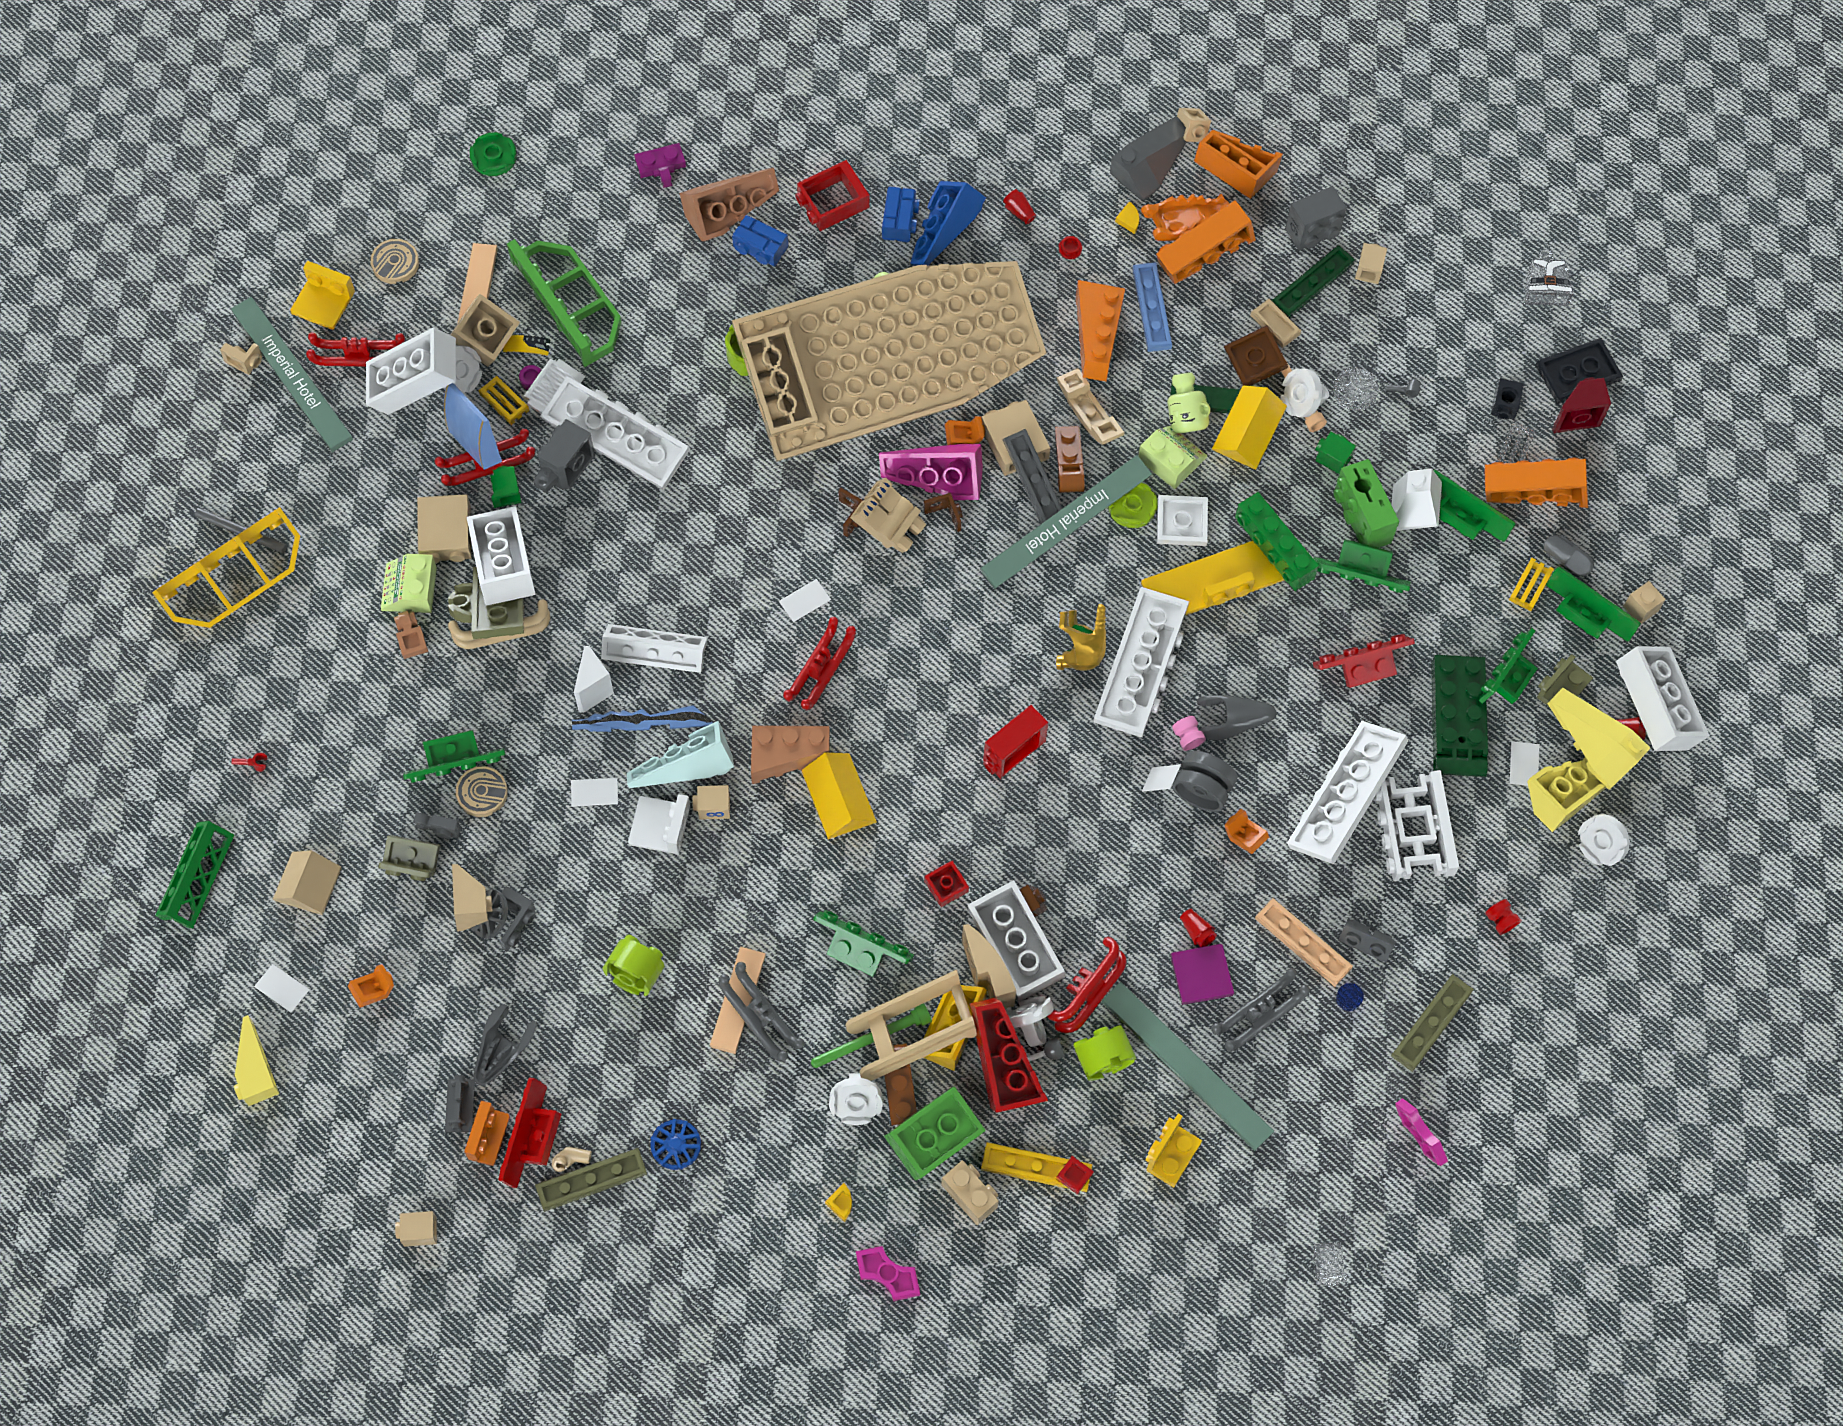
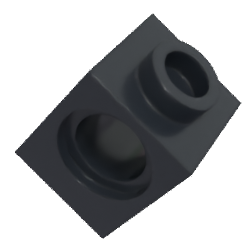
M1500 378L1495 390L1490 415L1504 420H1515L1520 407L1524 383ZM1503 399L1508 400L1511 403H1506L1503 401Z

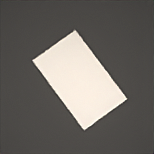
M815 579L781 599L779 603L791 620L795 622L831 599L818 580Z
M1511 741L1510 784L1528 786L1527 781L1539 769V744Z
M1181 764L1153 767L1142 792L1171 789Z
M617 778L571 780V807L618 804Z
M274 964L270 966L254 986L289 1012L295 1009L309 991L307 987Z

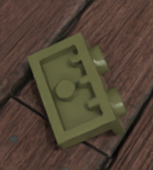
M1573 654L1567 660L1562 658L1553 669L1556 671L1552 677L1547 675L1538 686L1541 690L1537 698L1548 707L1547 703L1562 688L1578 697L1593 679L1591 675L1574 663L1576 656Z

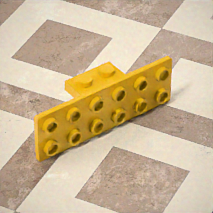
M1253 541L1142 579L1141 585L1143 588L1189 601L1186 616L1214 605H1220L1228 600L1243 597L1248 593L1285 580L1275 566L1269 562L1262 550Z

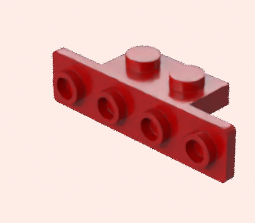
M1398 634L1390 637L1391 641L1388 642L1373 641L1367 643V647L1358 650V647H1352L1343 650V654L1334 656V654L1320 656V661L1313 662V666L1318 670H1324L1342 664L1346 685L1352 688L1397 675L1392 650L1413 645L1415 641L1414 638L1407 637L1405 634Z
M528 1078L527 1085L523 1091L521 1105L515 1118L512 1135L508 1141L505 1158L500 1168L499 1181L511 1188L518 1187L525 1163L547 1166L562 1115L556 1110L541 1109L547 1086L535 1078Z

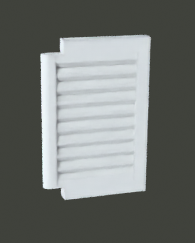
M549 359L525 393L524 398L529 400L527 403L529 407L542 414L567 376L580 384L585 376L560 359L557 362Z

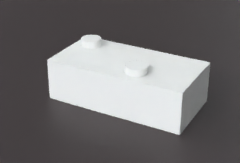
M433 327L367 361L366 405L389 415L455 382L456 338Z
M516 506L467 517L485 605L536 595Z
M1637 646L1616 661L1620 675L1624 679L1654 751L1690 750L1710 736L1671 647Z
M1014 880L968 904L969 914L979 932L993 946L1006 965L1016 988V999L1018 1002L1065 978V971Z

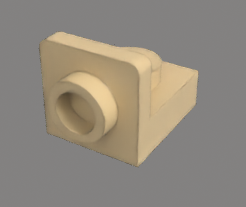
M1179 108L1177 117L1186 127L1184 140L1187 142H1200L1208 134L1211 120L1200 109Z
M227 343L220 349L225 363L248 375L254 368L259 366L262 360L260 348L255 343L252 344L247 352L239 346L233 347Z

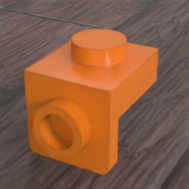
M975 416L971 422L948 420L944 424L947 445L979 444L985 436V427L982 425L981 416Z
M1243 809L1232 815L1224 825L1230 841L1251 854L1269 838L1267 830L1250 821L1246 811Z
M383 964L376 966L373 973L351 980L348 984V988L360 1008L388 998L394 986L392 975L386 971Z

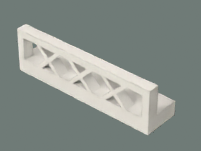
M608 624L602 636L601 659L701 673L708 637Z

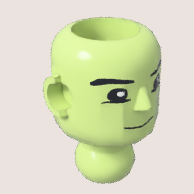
M1192 372L1173 375L1172 384L1176 388L1177 394L1171 395L1167 400L1171 427L1176 433L1204 430L1209 425L1210 406L1203 392L1194 391L1195 376Z

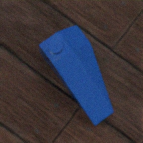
M940 181L928 203L929 217L923 220L922 227L925 230L916 242L910 264L913 266H928L976 218L982 210L986 197L967 182Z

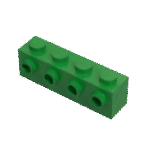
M1259 492L1238 504L1235 515L1238 524L1244 528L1253 542L1262 550L1269 562L1275 566L1294 591L1315 579L1319 565Z

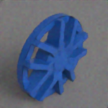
M679 1119L666 1121L656 1128L651 1137V1152L656 1162L662 1167L670 1170L684 1169L690 1166L699 1156L701 1150L700 1135L697 1129L688 1121ZM676 1124L683 1125L681 1133H675ZM669 1125H672L671 1133L666 1131L664 1128ZM688 1127L694 1134L685 1135L686 1128ZM659 1132L667 1136L666 1140L657 1138ZM697 1139V1144L686 1143L687 1140ZM655 1142L663 1145L657 1151L655 1150ZM696 1149L694 1155L690 1158L686 1150ZM667 1151L668 1155L661 1160L658 1156ZM684 1154L688 1161L680 1164L678 1156ZM674 1156L677 1165H671L667 1162Z

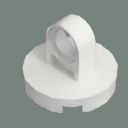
M456 345V381L453 383L462 393H469L475 389L481 379L482 371H479L481 359L474 349L468 346Z
M1309 369L1292 370L1287 374L1282 386H1285L1284 395H1281V400L1287 405L1286 412L1291 416L1309 417L1329 397V391L1321 384L1320 378L1314 371Z
M1606 814L1594 815L1585 821L1578 831L1581 844H1579L1580 850L1594 864L1612 866L1622 860L1629 851L1630 840L1627 829L1613 816Z
M1045 996L1033 997L1019 1002L1020 1007L1013 1011L1011 1007L1005 1009L1013 1027L1022 1028L1025 1039L1030 1047L1045 1044L1046 1032L1041 1019L1051 1014L1054 1010L1050 997L1048 999H1045Z
M849 1073V1078L838 1082L831 1089L829 1096L831 1114L833 1116L836 1114L841 1118V1122L850 1125H862L871 1122L872 1117L876 1114L878 1116L881 1113L883 1106V1096L880 1088L875 1083L861 1078L860 1073Z

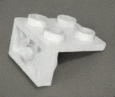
M678 794L677 801L671 802L640 796L628 840L629 845L679 855L690 810L689 797Z

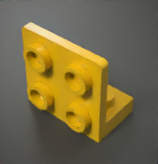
M307 260L303 267L307 282L290 309L291 314L333 330L355 293L351 277Z
M1179 1113L1174 1120L1172 1118L1167 1120L1159 1137L1161 1142L1155 1140L1145 1160L1149 1162L1146 1171L1173 1188L1202 1143L1201 1139L1179 1127L1183 1117Z

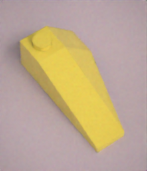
M1564 688L1547 703L1563 729L1569 730L1576 741L1573 743L1576 750H1581L1588 760L1586 765L1590 772L1608 789H1611L1650 749L1633 730Z

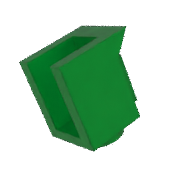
M500 466L493 470L494 475L490 477L494 492L491 496L494 508L521 503L514 466Z

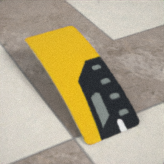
M511 335L503 347V352H524L548 356L551 340L536 336Z

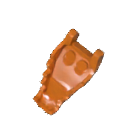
M1191 194L1189 198L1180 195L1178 198L1172 196L1154 205H1144L1141 208V212L1144 217L1153 219L1157 227L1153 230L1155 240L1174 241L1184 231L1192 230L1198 226L1203 218L1211 217L1218 212L1221 206L1229 202L1224 199L1223 194H1219L1215 199H1204L1203 195L1195 197L1194 194Z

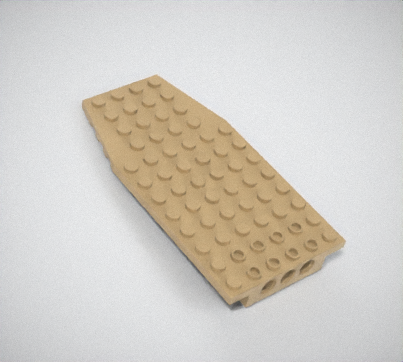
M1017 261L986 262L983 264L963 263L959 265L938 264L935 266L917 265L732 320L776 462L962 406L1046 354Z

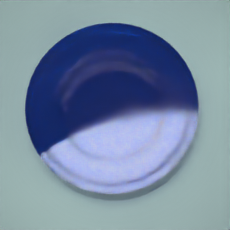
M1353 983L1342 985L1336 994L1337 1004L1346 1011L1358 1009L1364 999L1362 989Z

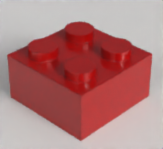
M953 861L924 876L925 884L941 908L969 892L968 884Z

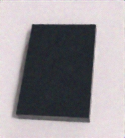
M1602 338L1543 358L1535 364L1556 404L1565 402L1578 383L1586 378H1604L1606 386L1623 379L1621 371Z

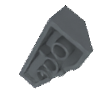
M1175 116L1127 144L1112 157L1110 174L1144 202L1160 189L1165 176L1171 170L1175 159L1187 142L1183 138L1186 130L1184 123Z

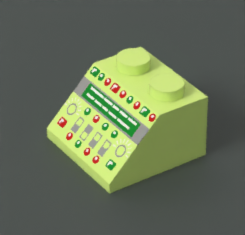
M1171 426L1157 429L1140 445L1138 455L1151 471L1173 489H1176L1207 458L1204 452L1183 435L1174 432Z
M406 554L386 563L381 611L403 612L408 610L409 612L432 613L437 570L433 555Z

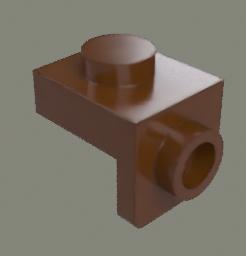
M1027 884L1019 889L1035 918L1048 910L1044 903L1046 898L1040 888Z

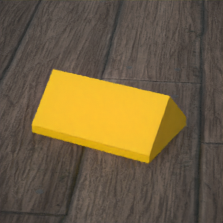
M1242 386L1212 450L1256 470L1287 405L1267 387Z
M825 752L801 770L828 840L876 823L850 753Z
M961 985L971 1014L969 1003L986 1000L987 990L984 987ZM952 991L943 994L924 1038L961 1022ZM966 1037L923 1058L955 1071L969 1038Z

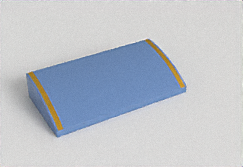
M454 383L447 385L443 404L447 430L484 470L502 462L489 420Z

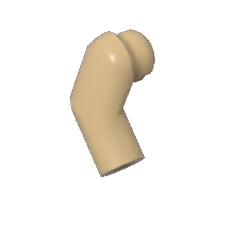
M566 1147L553 1157L552 1168L557 1172H562L575 1162L589 1164L592 1151Z

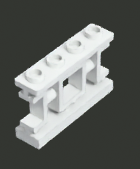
M1441 770L1430 771L1429 775L1419 774L1417 779L1418 787L1396 789L1394 777H1389V779L1384 780L1374 797L1375 801H1379L1378 823L1383 825L1382 845L1384 850H1388L1389 858L1386 859L1388 874H1392L1393 881H1399L1400 878L1410 879L1412 875L1411 866L1433 864L1435 876L1444 874V877L1455 876L1459 869ZM1428 791L1431 805L1416 806L1414 797L1425 796ZM1404 798L1405 808H1396L1392 814L1389 799ZM1424 816L1427 835L1405 837L1402 818ZM1437 840L1440 853L1425 855L1423 845L1434 844ZM1413 846L1415 856L1404 857L1402 862H1400L1398 848Z

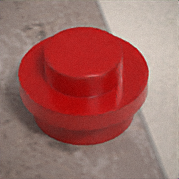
M1067 236L1059 243L1058 250L1062 257L1076 259L1082 253V244L1078 238Z

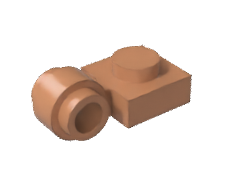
M407 610L398 613L394 620L398 631H402L396 633L403 658L407 659L428 652L421 626H418L414 611L409 612Z

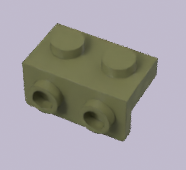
M388 835L383 861L379 862L378 868L385 869V874L401 876V873L410 874V878L413 880L426 881V878L435 875L440 845Z

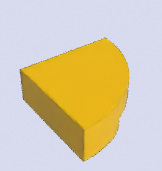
M1128 202L1117 215L1115 222L1133 234L1138 229L1139 213L1136 207L1131 202Z
M845 1183L825 1201V1204L844 1223L852 1210V1197Z

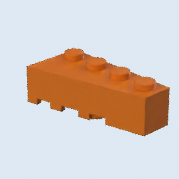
M1236 200L1226 203L1211 217L1203 218L1198 226L1192 230L1184 231L1173 243L1162 246L1159 252L1156 253L1158 262L1172 282L1176 284L1200 271L1202 264H1213L1219 261L1220 256L1224 252L1229 251L1232 254L1239 250V244L1245 241L1248 244L1256 241L1252 221Z
M1081 280L1077 282L1075 298L1083 378L1107 382L1125 288Z
M1573 457L1557 461L1544 459L1540 462L1521 460L1516 463L1494 462L1485 465L1486 501L1519 504L1522 500H1527L1532 505H1542L1545 501L1557 502V506L1567 507L1568 502L1579 503V507L1588 508L1586 459Z

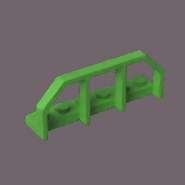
M515 239L506 243L512 265L517 266L534 290L536 299H540L555 320L559 332L562 331L581 357L583 366L586 367L613 352L622 322L621 316L573 248L567 245L539 240L527 247L524 245L520 247ZM539 251L569 256L576 265V268L551 282L548 280L544 281L541 277L542 272L537 263L532 264L529 258ZM584 276L599 299L568 315L565 303L561 298L557 299L554 293L559 288ZM606 307L614 319L609 341L591 352V340L586 333L582 334L579 331L580 326L578 322Z

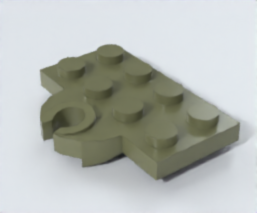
M473 567V583H462L454 586L455 590L448 597L449 605L447 606L450 616L456 621L472 623L471 632L473 639L524 634V597L486 606L477 567Z

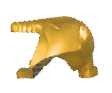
M1098 605L1094 630L1077 623V610L1060 612L1059 628L1069 634L1074 646L1072 650H1066L1062 655L1057 656V670L1073 668L1086 671L1100 664L1106 651V608L1104 605Z

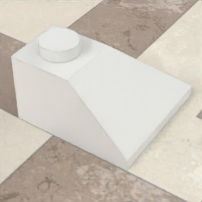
M1433 469L1408 471L1393 485L1392 507L1399 520L1396 531L1436 527L1439 525L1442 482Z

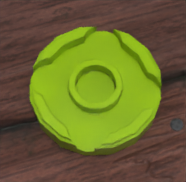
M1141 483L1110 505L1108 510L1111 517L1119 525L1127 528H1139L1153 520L1157 512V497L1147 484Z

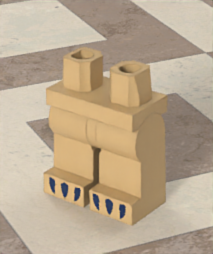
M883 478L873 485L865 496V500L860 503L850 518L874 538L882 542V545L886 548L893 546L901 553H904L913 544V541L905 535L906 531L909 530L914 535H918L924 529L926 523L918 516L921 510L902 497L892 487L893 484L887 478Z

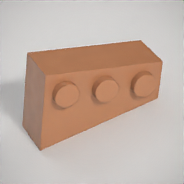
M752 726V785L773 776L775 778L783 776V773L796 769L802 770L823 753H830L829 726Z

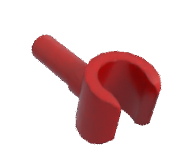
M257 753L253 758H232L231 763L234 765L253 766L256 771L262 772L266 769V765L257 764L256 762L258 760H267V755Z

